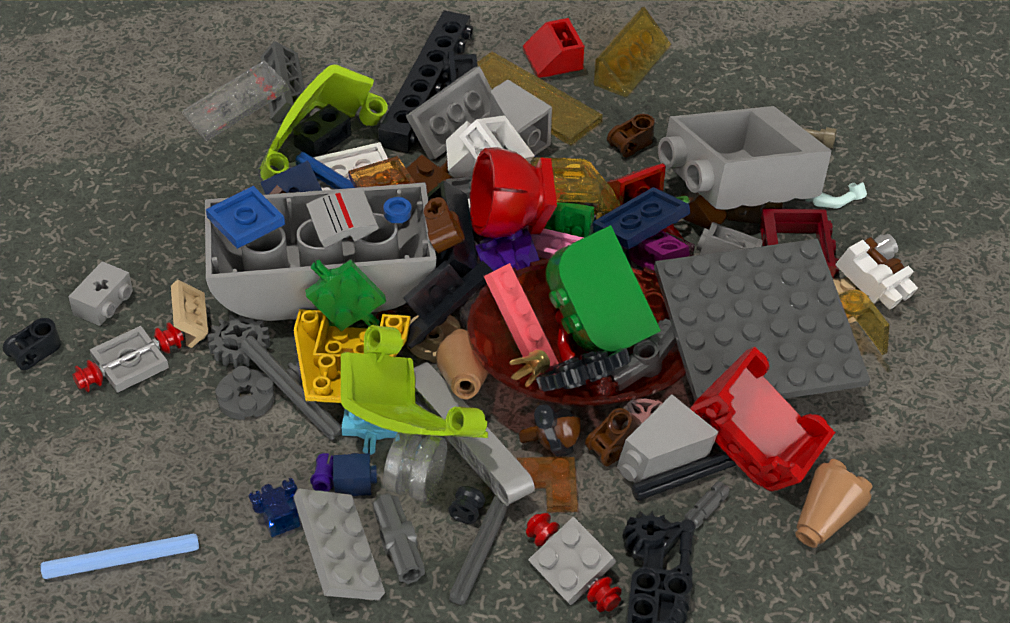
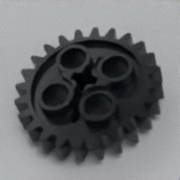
M621 348L613 352L603 350L581 354V360H578V357H573L554 365L551 371L536 377L540 392L551 391L556 388L567 390L587 385V379L589 382H594L614 373L615 369L631 362L627 348Z

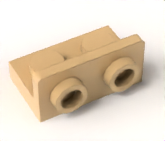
M177 280L171 285L174 327L185 332L186 346L193 348L208 334L205 293Z

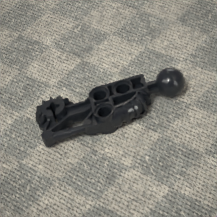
M639 511L636 518L630 517L622 534L623 541L625 542V552H632L633 560L643 561V567L635 570L631 578L625 623L686 622L690 605L693 574L689 561L696 528L692 520L685 519L682 522L670 523L665 519V515L656 517L653 511H651L646 516ZM680 540V564L670 571L663 570V558Z

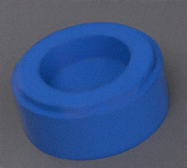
M393 197L384 203V217L387 221L398 224L410 219L412 215L411 203L407 199Z

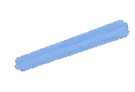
M188 534L41 563V574L44 579L195 551L199 549L198 536L196 534Z

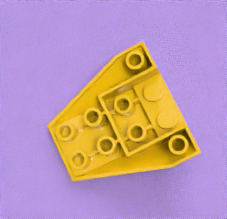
M299 309L294 326V336L305 401L341 403V353L364 354V334L367 330L366 328L347 327L340 331L337 327L329 326L328 318L320 310ZM382 314L380 326L397 328L400 331L401 339L404 340V345L407 341L411 316ZM398 353L389 356L396 357Z

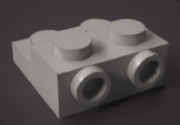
M713 222L710 229L704 228L696 250L701 251L700 255L761 247L763 240Z

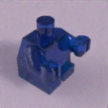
M288 478V482L286 479L283 480L282 486L275 489L271 484L264 485L261 488L262 494L258 490L255 491L256 494H253V492L249 494L253 511L257 514L262 513L264 523L271 537L300 527L298 510L293 501L297 486L292 478Z

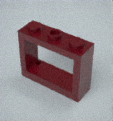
M762 209L760 221L762 246L778 244L777 233H816V239L820 243L832 278H834L835 274H839V268L835 265L839 258L834 256L836 253V241L831 239L833 225L831 220L827 218L826 209Z

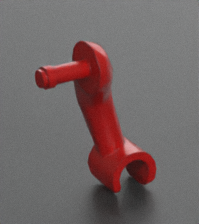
M559 310L555 316L556 321L560 324L557 346L561 360L564 362L575 357V353L570 348L569 334L562 325L561 319L564 317Z

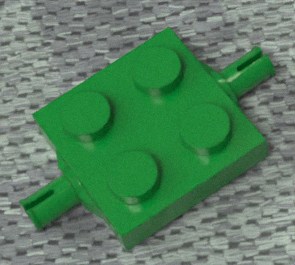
M316 260V263L313 262L311 269L320 278L315 284L305 290L306 297L340 331H343L359 320H363L369 327L379 325L380 320L371 312L386 302V296L352 260L331 270L320 260Z

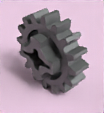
M229 315V321L220 319L219 327L212 326V333L208 334L210 354H214L215 361L222 359L223 366H227L230 362L234 363V368L238 367L240 363H244L246 367L250 366L249 361L252 359L241 349L242 340L248 336H253L266 350L267 347H270L269 329L264 327V321L259 320L256 322L255 319H245L242 315L236 319L233 315Z

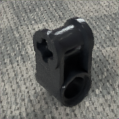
M39 318L18 333L8 337L2 349L7 356L13 357L16 360V365L21 370H28L42 359L56 352L61 346V340L54 321L50 318Z

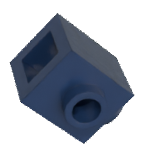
M370 453L333 455L335 493L352 496L371 495V484H377L376 465L371 466Z

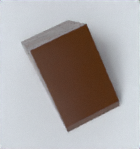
M688 192L681 195L687 196L690 201L688 203L690 214L683 217L682 219L710 229L713 222L722 225L728 216L725 210L716 209L698 192Z

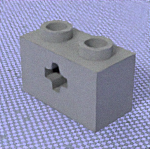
M102 261L68 296L73 315L101 326L107 318L113 316L116 308L131 296L133 289L129 272Z

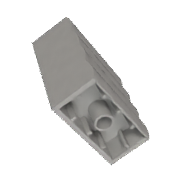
M774 106L670 116L666 137H663L658 145L660 163H663L666 169L671 168L686 182L691 192H698L716 209L723 210L736 208L741 205L757 206L769 201L780 203L794 198L811 199L820 196L832 150Z

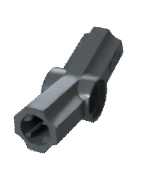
M666 318L663 321L660 320L658 325L661 331L636 343L633 353L629 355L631 362L615 369L613 374L606 376L616 391H622L642 377H654L661 372L663 368L662 361L676 344L670 320Z

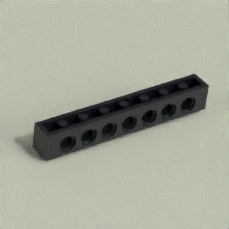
M443 10L379 127V142L383 148L408 153L412 145L417 144L418 138L406 115L443 90L444 83L449 82L448 74H444L443 59H447L448 51L450 50L454 51V55L464 53L467 39L471 40L473 35L470 15Z

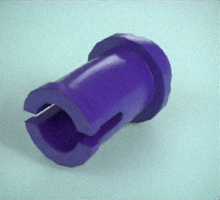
M327 453L317 456L315 473L310 478V483L316 491L328 492L334 485L332 477L333 456L331 455L329 464H327L329 456Z

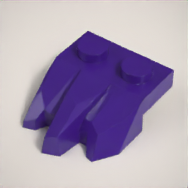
M527 228L521 229L510 237L485 238L480 241L479 245L475 246L480 261H484L493 271L510 263L516 277L521 275V269L534 268L540 262Z

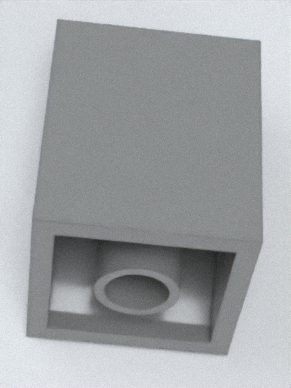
M506 80L490 91V117L505 116L534 155H537L551 145L552 107L510 80Z
M671 394L626 439L617 468L625 479L638 483L708 458L718 431Z

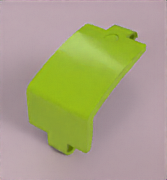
M330 65L322 71L298 97L283 120L259 168L261 170V178L265 180L288 169V159L285 155L279 153L278 150L291 134L293 128L315 108L322 109L330 104L346 115L354 117L361 106L359 113L360 121L366 126L379 124L388 109V105L382 97L369 92L374 80L339 65ZM270 166H275L279 171L273 170Z
M372 325L368 327L364 334V354L341 353V403L346 410L355 416L381 428L400 433L488 438V432L485 431L488 421H485L483 411L478 408L453 407L448 411L446 419L415 403L413 360L411 358L389 356L398 353L403 346L404 340L401 339L400 331L397 328Z

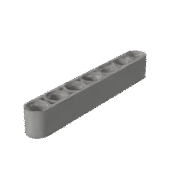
M428 362L414 367L415 403L444 419H446L448 411L453 407H469L452 392L447 382ZM488 427L485 430L488 432V438L444 436L503 504L509 505L534 492L535 487L530 474Z

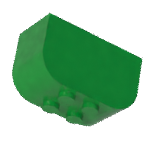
M611 225L559 249L552 255L546 268V279L551 290L549 297L555 308L559 307L564 317L561 321L565 331L568 334H572L575 342L587 352L598 350L613 352L621 348H628L661 331Z

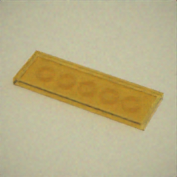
M493 51L477 61L491 89L499 86L506 80H510L552 107L551 134L570 146L602 122L603 114Z

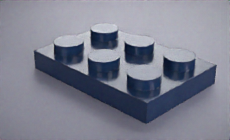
M653 187L593 221V231L597 232L611 225L620 245L630 249L690 214V207L688 203Z

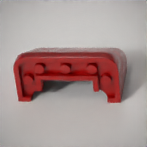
M752 347L746 350L694 402L690 409L718 431L715 442L754 483L769 491H776L800 483L836 432L827 424V421L822 416L816 414L800 416L764 378L770 367L769 362L762 352L756 347Z

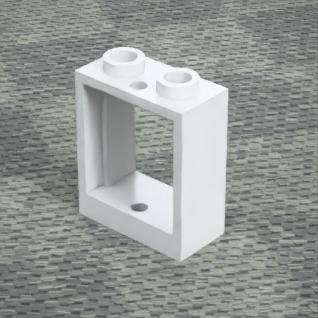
M505 116L476 119L459 135L476 160L481 149L491 147L504 149V146L508 150L517 152L528 162L535 157Z

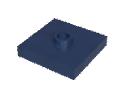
M305 161L260 182L266 195H269L277 185L286 193L322 191L309 161Z

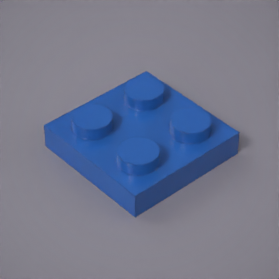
M254 186L206 209L207 218L237 249L285 225L284 216Z

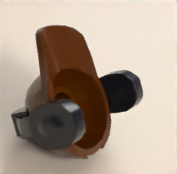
M550 405L538 406L534 412L537 426L521 430L519 432L520 442L527 443L539 440L542 446L551 451L556 457L571 455L574 451L573 445L580 435V418L575 417L574 413L569 409H561L555 412L554 408Z

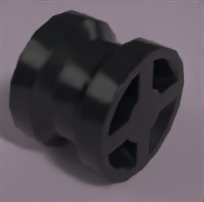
M461 486L457 489L455 493L456 500L452 501L448 512L456 521L473 524L479 517L478 510L483 507L485 497L474 487Z

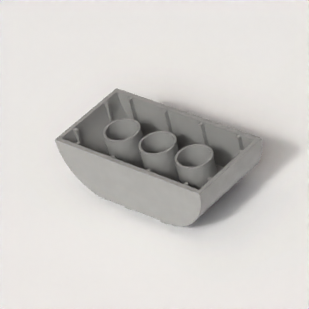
M426 183L361 187L366 194L379 229L357 241H354L349 235L326 248L319 240L306 204L325 195L348 189L263 195L284 216L285 225L238 249L206 215L207 208L227 198L205 199L206 281L209 290L224 307L244 317L263 321L296 320L299 309L319 310L306 297L305 292L307 288L315 284L320 278L311 269L313 262L316 263V260H320L331 270L352 260L386 296V302L372 312H382L407 303L403 297L436 268L435 249L428 237V228L424 215V207L428 203ZM393 197L407 199L411 203L412 215L410 219L398 224L387 221L384 217L383 206L388 199Z

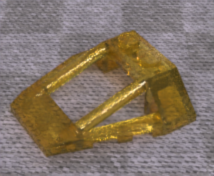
M534 157L530 163L536 166L540 158L547 157ZM551 158L557 201L593 203L596 219L620 206L613 189L589 161L573 158Z

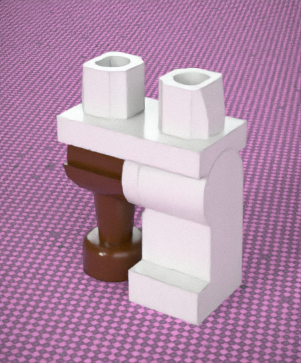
M872 237L865 241L861 240L849 247L835 265L864 294L869 295L867 299L872 305L880 300L890 310L902 299L905 301L910 298L918 289L909 279L914 271L909 266L904 267L901 260L897 258L886 259L876 250L878 243Z

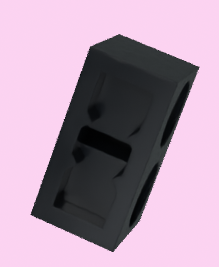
M328 104L293 128L294 145L311 157L322 156L352 135L351 118Z

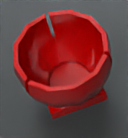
M500 147L484 148L477 157L470 189V217L474 231L478 235L490 238L510 237L529 225L530 234L540 235L557 207L551 158H540L537 165L533 166L517 152Z

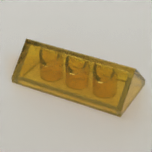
M644 6L638 10L595 59V86L623 97L628 96L671 45Z

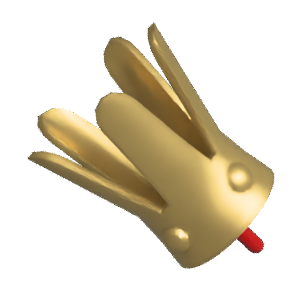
M535 350L530 352L529 356L509 362L511 365L526 364L512 375L511 379L513 381L533 373L526 382V387L540 373L548 370L550 366L549 357L542 350Z

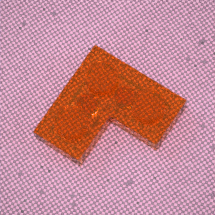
M574 457L516 458L530 474L534 487L546 489L547 512H577Z

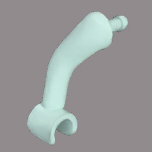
M863 182L858 185L851 183L848 185L850 192L840 197H833L822 192L820 196L805 199V201L813 202L818 207L836 209L853 200L866 197L867 192Z

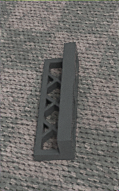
M274 41L260 58L265 87H270L267 98L271 119L280 122L293 106V101L296 102L305 88L298 53Z

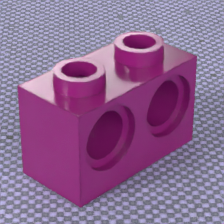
M662 230L629 249V260L655 276V261L690 256L688 245Z

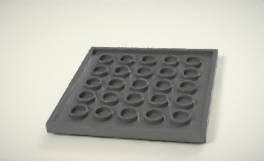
M818 239L655 261L654 270L694 401L746 350L752 347H756L767 357L770 367L764 378L784 399L868 386L870 382L868 372Z

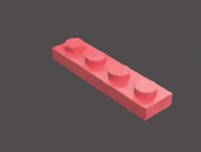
M509 263L485 275L484 278L522 356H529V353L535 350L544 351L550 360V366L545 372L551 371L553 366L559 363L511 264Z

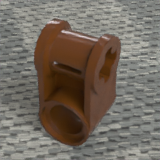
M648 114L634 116L632 119L612 128L607 135V142L611 146H616L620 149V153L624 157L635 154L637 151L653 143L654 118Z
M441 197L431 199L424 207L428 228L427 233L433 248L438 253H441L463 242L465 237L460 227L459 217L455 212L448 209L446 201Z
M615 409L597 429L588 435L585 440V446L589 450H594L600 456V461L604 466H610L620 459L626 439L642 423L640 419L626 409ZM629 421L627 427L621 430L623 423Z

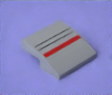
M362 188L335 192L306 204L319 240L325 248L349 235L354 241H357L379 229Z

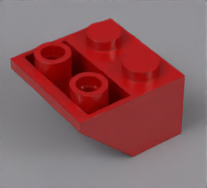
M569 18L546 22L523 45V51L537 78L578 71L584 67L585 46Z

